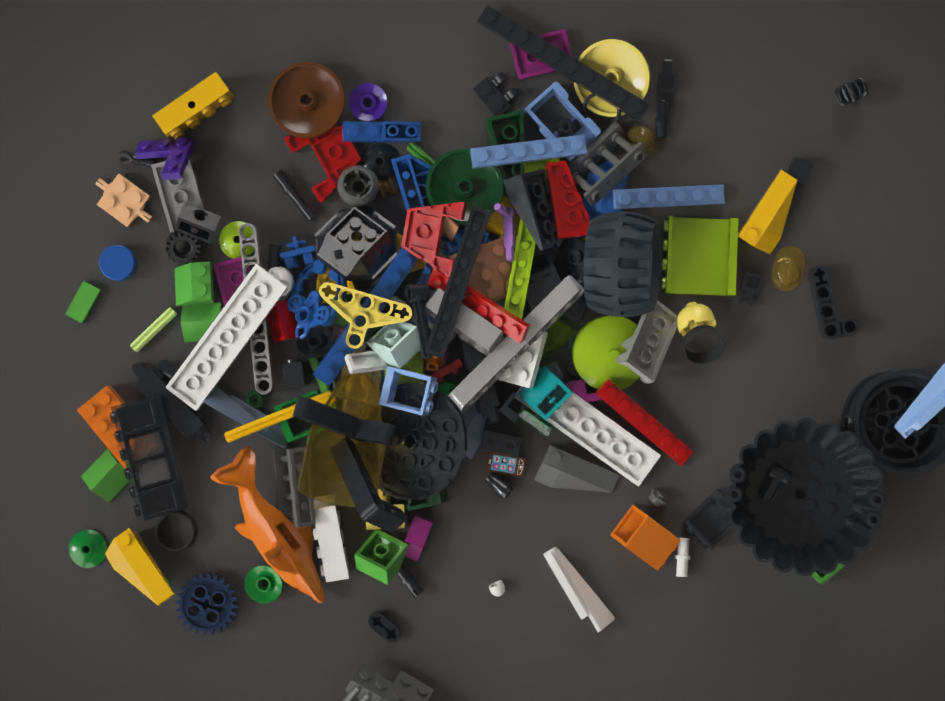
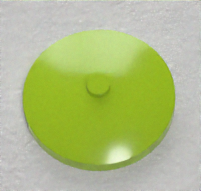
M608 315L596 317L585 324L577 334L572 350L573 364L578 375L595 389H598L606 379H609L621 390L632 385L640 376L626 365L617 363L616 358L627 351L622 346V343L628 338L633 337L638 325L625 317Z

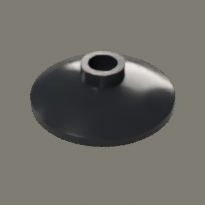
M374 144L369 146L362 154L361 166L371 169L378 180L384 181L388 177L395 175L391 159L398 158V156L390 146ZM378 158L383 160L381 165L376 164Z
M324 326L311 328L304 339H300V337L296 339L298 351L308 358L322 357L334 345L332 332Z

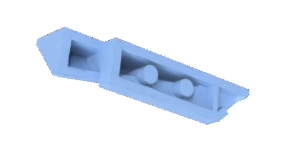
M945 363L895 424L896 430L904 438H907L914 430L922 428L945 407Z

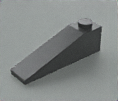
M549 445L534 480L551 488L612 493L619 474Z

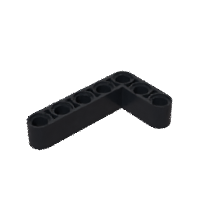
M298 396L293 416L363 442L391 446L396 430L395 425L360 419L302 396Z
M344 437L331 448L334 460L362 519L390 533L407 521L404 512L400 508L380 499L355 443L350 438Z

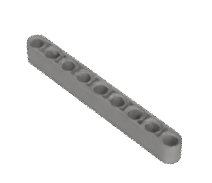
M250 223L243 224L239 229L244 279L248 275L247 270L250 265L258 264L262 267L258 230L255 225ZM248 226L253 229V235L249 238L245 237L243 233L244 229ZM248 246L255 248V254L252 257L247 256L245 252ZM266 317L262 322L263 331L261 333L255 332L250 338L255 389L260 394H267L274 387ZM257 342H263L265 344L264 352H258L256 350L255 346ZM259 361H264L267 363L266 371H260L258 369L257 365ZM261 380L268 381V390L260 388L259 383Z
M571 275L567 276L523 320L530 324L525 340L519 343L507 336L449 394L448 398L461 412L466 411L583 294L584 287Z

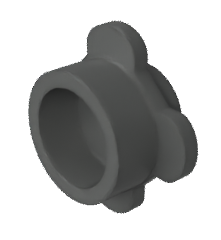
M652 489L649 496L650 501L658 507H661L662 504L666 505V495L659 489L657 491Z

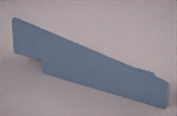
M217 386L203 400V403L242 425L267 416L258 409L250 407L246 402L234 395L228 396ZM280 423L256 432L280 447L287 449L288 444L286 443Z

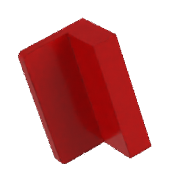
M288 300L277 302L267 315L273 343L297 338L295 330L298 322L296 321L295 313L288 309Z

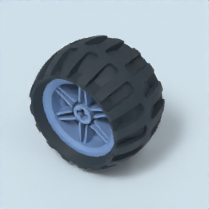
M627 211L605 213L590 220L585 241L583 276L584 295L588 308L614 317H632L654 311L659 292L661 265L660 227L657 220L643 214Z

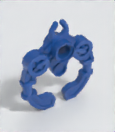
M319 260L309 263L298 273L299 277L296 284L292 287L291 297L288 300V309L295 313V318L298 322L295 330L296 337H300V339H304L311 328H315L318 325L326 327L332 325L338 313L330 305L328 307L321 306L323 298L317 291H312L307 299L302 296L305 290L302 288L305 280H309L314 273L322 275L327 271L328 267ZM333 270L329 271L328 275L331 280L336 281L337 285L347 287L345 279ZM337 288V295L335 300H338V294L341 288ZM347 291L342 293V300L344 299V296H347ZM304 328V333L300 335V330Z

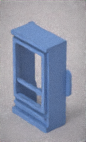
M554 82L524 109V112L539 127L540 132L546 139L556 138L559 136V133L555 131L553 135L534 113L553 96L573 116L571 122L576 119L582 126L573 136L584 135L586 148L601 133L599 127L590 118L585 119L570 103L568 93L558 82ZM577 156L566 157V158H567V160H568L569 162H571V161H572L574 158H576Z

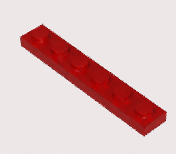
M433 268L428 284L436 290L440 288L445 292L449 277L440 270ZM467 286L462 302L463 305L517 342L522 343L525 340L530 324L472 287Z
M606 379L595 392L597 396L681 467L693 454V451L609 379Z

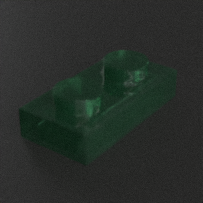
M524 404L516 413L522 421L531 424L540 434L548 436L554 428L551 423L545 421Z

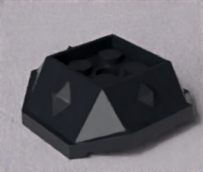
M368 205L339 210L314 234L316 258L346 281L374 283L388 268L398 253L396 226Z

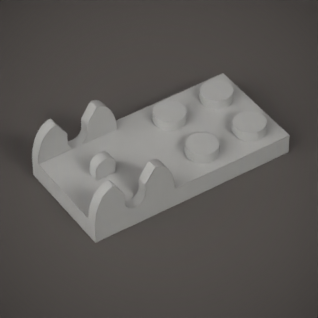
M191 157L182 179L163 180L161 172L166 161L151 165L170 233L175 232L174 227L184 202L204 209Z
M657 300L654 311L642 314L633 337L628 338L622 343V346L627 351L620 354L616 358V362L620 365H626L638 374L642 382L647 384L653 383L676 331L678 316Z

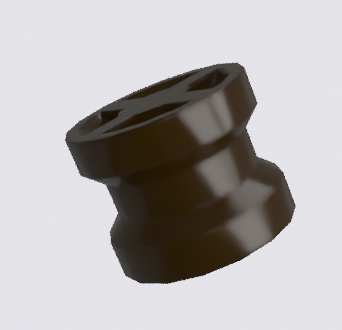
M391 176L384 181L378 180L383 199L391 194L397 195Z

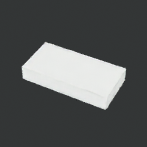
M375 351L346 354L344 357L350 375L386 370L387 363Z

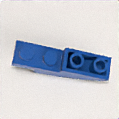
M343 122L342 139L343 142L360 143L420 142L421 122Z

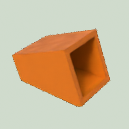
M634 505L630 507L610 534V536L657 571L666 563V559L681 541Z

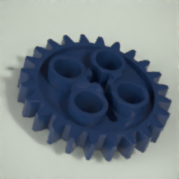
M211 572L207 574L206 578L203 573H200L199 579L195 575L192 576L193 582L186 580L188 587L182 585L180 588L184 592L177 593L181 600L175 601L176 604L180 605L176 611L182 612L178 619H185L182 624L183 626L188 623L190 624L189 631L196 628L195 634H198L200 630H202L203 636L208 631H210L211 635H214L215 629L219 633L222 632L221 626L228 628L229 626L226 621L232 623L234 620L231 615H237L233 608L239 607L238 604L234 603L238 597L232 595L236 589H229L232 583L224 584L225 577L218 580L219 574H216L214 578H212ZM198 587L205 589V596L201 597L197 594ZM216 593H221L224 596L222 603H218L215 600ZM191 597H194L195 599L200 600L202 602H205L208 599L210 605L218 607L220 606L223 608V611L213 606L205 608L204 603L192 601ZM192 605L198 606L200 610L198 615L192 614L190 610ZM213 611L217 614V621L209 619V612Z

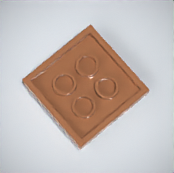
M503 237L481 244L468 286L494 302L506 298L512 262L506 260V248H504ZM457 253L454 254V255L448 256V258L455 259Z

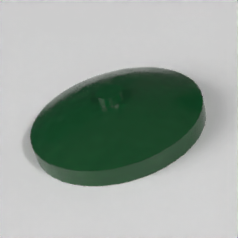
M467 148L449 151L438 158L432 165L426 181V194L430 206L467 202L464 220L451 218L458 226H466L472 206L491 211L492 215L496 211L494 205L501 202L504 188L499 168L493 166L473 169L470 149Z

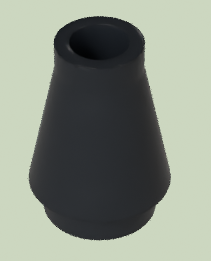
M490 473L485 479V482L498 498L504 500L513 491L510 483L494 473Z

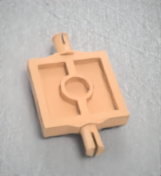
M119 173L110 184H107L101 178L97 180L99 182H96V185L104 190L102 198L97 203L99 207L127 227H130L139 216L147 223L150 222L153 216L144 211L145 204L151 197L149 194Z

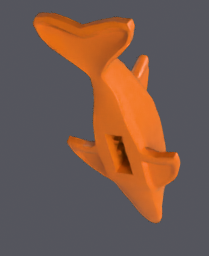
M246 446L236 455L232 463L217 469L210 476L213 481L219 484L238 487L245 522L237 524L235 529L242 536L253 541L266 563L287 584L309 595L316 602L323 603L325 601L324 590L312 560V527H295L281 511L269 504L261 496L255 486L256 456L253 449Z

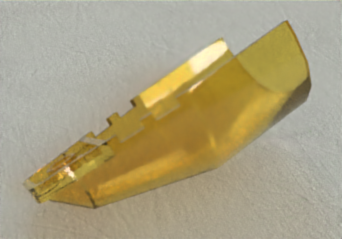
M345 364L340 380L325 405L360 419L382 422V408L379 404L380 371L350 375L347 364ZM312 424L308 432L296 488L301 494L329 504L356 507L331 453V448L345 436ZM351 439L359 451L376 490H378L386 445Z

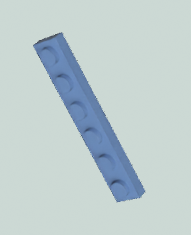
M584 135L470 149L473 169L587 154Z
M724 184L612 190L614 209L725 204Z

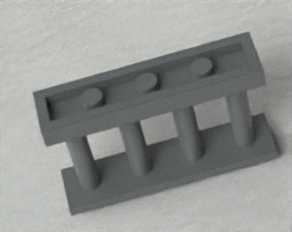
M616 122L586 148V155L578 156L568 165L575 184L577 183L586 191L583 195L592 207L649 155L641 142L633 146L624 139L626 134ZM618 144L628 151L621 160L610 152ZM604 157L614 165L607 173L596 165ZM590 170L600 178L593 186L582 178Z
M307 447L272 450L279 511L297 528L316 525Z

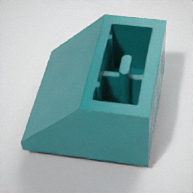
M545 366L537 372L533 389L523 387L518 392L545 421L573 394Z

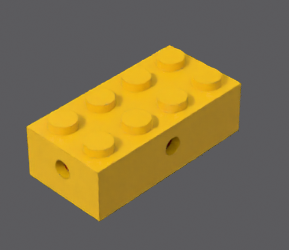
M215 72L152 116L168 138L179 139L185 134L184 131L197 127L200 124V120L204 117L209 118L216 113L215 110L220 106L225 107L229 105L234 96L221 77Z

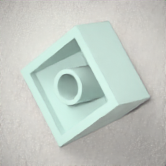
M407 322L385 325L366 342L387 364L399 369L406 365L421 349L417 326Z

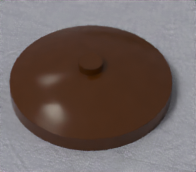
M300 62L282 70L272 82L268 94L269 111L275 123L285 133L302 139L316 138L331 131L341 119L345 108V93L340 80L330 69L314 62Z

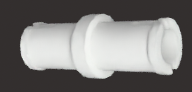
M679 538L681 541L678 543L677 555H675V559H677L676 576L688 577V561L691 559V556H689L690 538Z

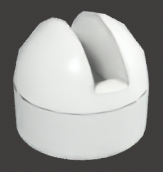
M502 580L496 581L488 587L490 592L497 597L502 596L505 592V585Z

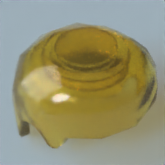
M634 126L626 134L625 140L631 145L635 146L641 142L648 153L653 151L655 139L652 131L647 127Z

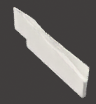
M557 547L543 553L581 620L589 616L597 632H600L615 620L613 614Z

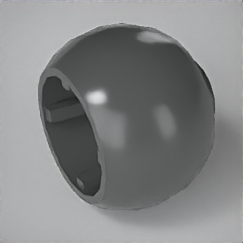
M355 165L341 173L337 183V190L341 199L348 205L364 207L375 200L379 191V181L371 169ZM356 176V178L351 181L350 185H348L347 182L351 178ZM360 176H364L367 179H369L370 181H368V184H366V182L362 178H360ZM361 184L364 186V189L361 192H355L354 187ZM347 191H351L353 196L349 195Z

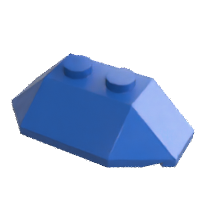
M411 154L391 159L406 210L430 206L426 194V181L432 166Z
M606 160L598 167L607 173L614 165L609 160ZM590 171L587 183L593 186L600 178ZM628 175L612 190L625 189ZM612 190L593 207L584 196L583 205L588 212L590 220L605 213L622 210L613 208Z

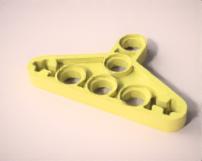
M329 282L323 283L319 288L320 296L350 323L346 343L354 349L362 346L368 328L406 322L412 316V310L406 304ZM331 286V290L336 292L337 288H341L338 300H334L336 295L329 294L326 297L325 293L322 292L323 288ZM349 291L352 293L353 298L350 302L342 300L341 295L343 292ZM365 296L369 297L372 301L368 308H364L360 304L361 298ZM382 302L389 303L390 311L388 313L380 312L379 305ZM393 304L398 305L396 308L398 310H402L403 307L407 308L406 312L409 313V316H405L404 319H401L398 313H395V317L390 316L393 311ZM359 315L366 318V323L362 327H358L355 324V318ZM353 334L359 335L361 339L360 343L356 346L351 345L349 342V338Z

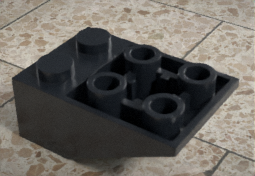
M548 253L533 258L526 295V302L531 312L561 283Z

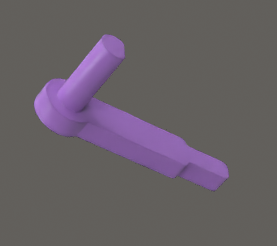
M496 203L494 209L501 214L503 219L506 260L512 262L514 261V248L516 247V211L511 207L505 208L501 204Z

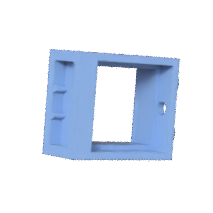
M388 366L379 404L428 416L433 409V394L436 393L438 388L437 378ZM400 374L427 381L421 409L394 402Z

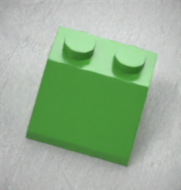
M210 261L188 263L175 268L176 306L215 304L213 265Z
M376 529L355 553L356 569L388 585L400 570L408 544Z

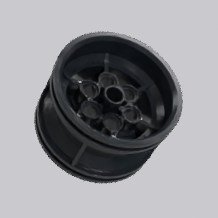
M911 369L877 372L860 381L848 395L841 416L842 432L850 431L854 433L859 440V446H864L872 451L874 455L872 465L878 467L882 472L900 476H916L934 470L945 461V407L920 430H914L910 434L912 437L910 445L905 444L904 437L895 428L897 421L907 411L908 403L915 401L934 376ZM894 386L907 387V390L900 396L894 389ZM874 399L876 406L873 408H868L871 401ZM891 399L896 402V407L893 410L888 407V402ZM879 415L885 418V422L881 426L877 423ZM866 430L871 431L873 433L870 440L868 438ZM887 433H891L893 436V440L890 443L885 441ZM930 436L926 445L921 449L919 438ZM893 449H896L901 458H892L887 455Z

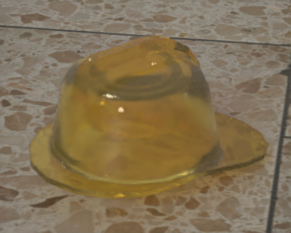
M786 246L778 251L771 271V281L777 289L790 291L800 283L805 267V257L800 249L795 246Z

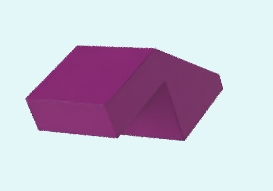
M584 379L564 383L569 390L586 402L601 400L595 393H586Z
M415 514L404 542L408 544L405 557L418 561L434 520Z

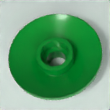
M89 529L75 534L69 544L71 559L78 566L84 568H92L102 563L108 549L105 538L99 532ZM85 546L90 548L89 553L84 552Z
M256 566L246 575L245 590L254 601L270 603L281 594L283 587L282 578L270 566ZM267 580L268 586L263 585L262 581Z

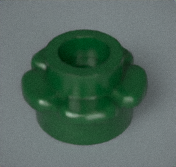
M251 391L246 398V403L250 407L258 409L265 403L264 395Z

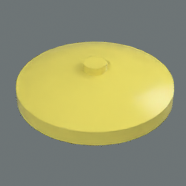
M606 39L592 44L580 55L578 61L644 100L650 86V69L644 55L634 45L623 40ZM574 82L576 94L583 103L592 93ZM597 96L591 98L587 103L586 107L598 115L616 117L617 108Z

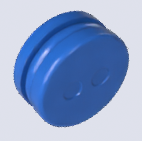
M112 245L102 252L99 266L101 272L107 278L115 281H124L135 273L137 259L129 248L122 245Z

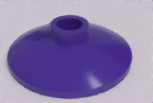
M364 83L352 91L349 98V107L353 115L358 119L374 121L384 114L387 108V97L379 86L372 83ZM367 100L372 101V105L370 107H367L365 105V102Z

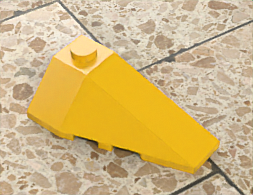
M780 170L739 231L738 237L755 248L771 254L782 237L797 179Z
M128 528L113 539L105 555L115 571L158 606L175 595L138 532Z

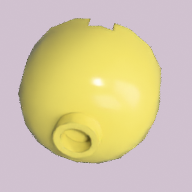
M697 302L686 304V307L679 312L677 317V327L682 336H685L689 330L697 326L709 325L715 327L717 325L712 310L706 305L697 304Z

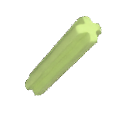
M169 307L130 344L131 348L135 352H139L177 315L176 311Z

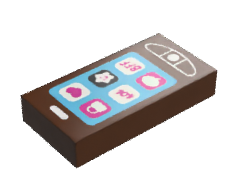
M488 452L485 471L523 477L526 458Z

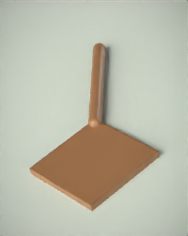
M445 216L442 233L452 242L459 226L450 217Z

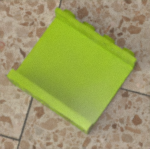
M668 216L667 220H664L663 230L667 232V237L663 239V251H666V258L662 259V270H665V278L662 277L661 289H665V294L736 295L739 218H730L728 220Z

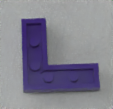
M184 137L169 140H145L139 142L135 155L137 159L168 157L161 172L163 180L182 179L196 143L194 138Z

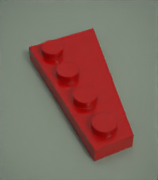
M566 161L546 163L557 240L587 236L590 217L585 210L582 198L576 189Z

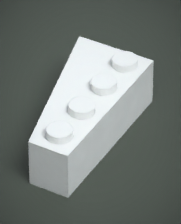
M337 494L317 497L313 500L316 522L313 535L314 540H318L319 547H316L318 559L322 558L323 565H320L321 576H325L326 582L349 579L350 574L346 548L343 547V530L340 529V512L336 511Z

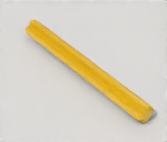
M327 391L310 399L327 404L334 401V396L331 391ZM295 405L225 432L226 441L230 443L294 417Z

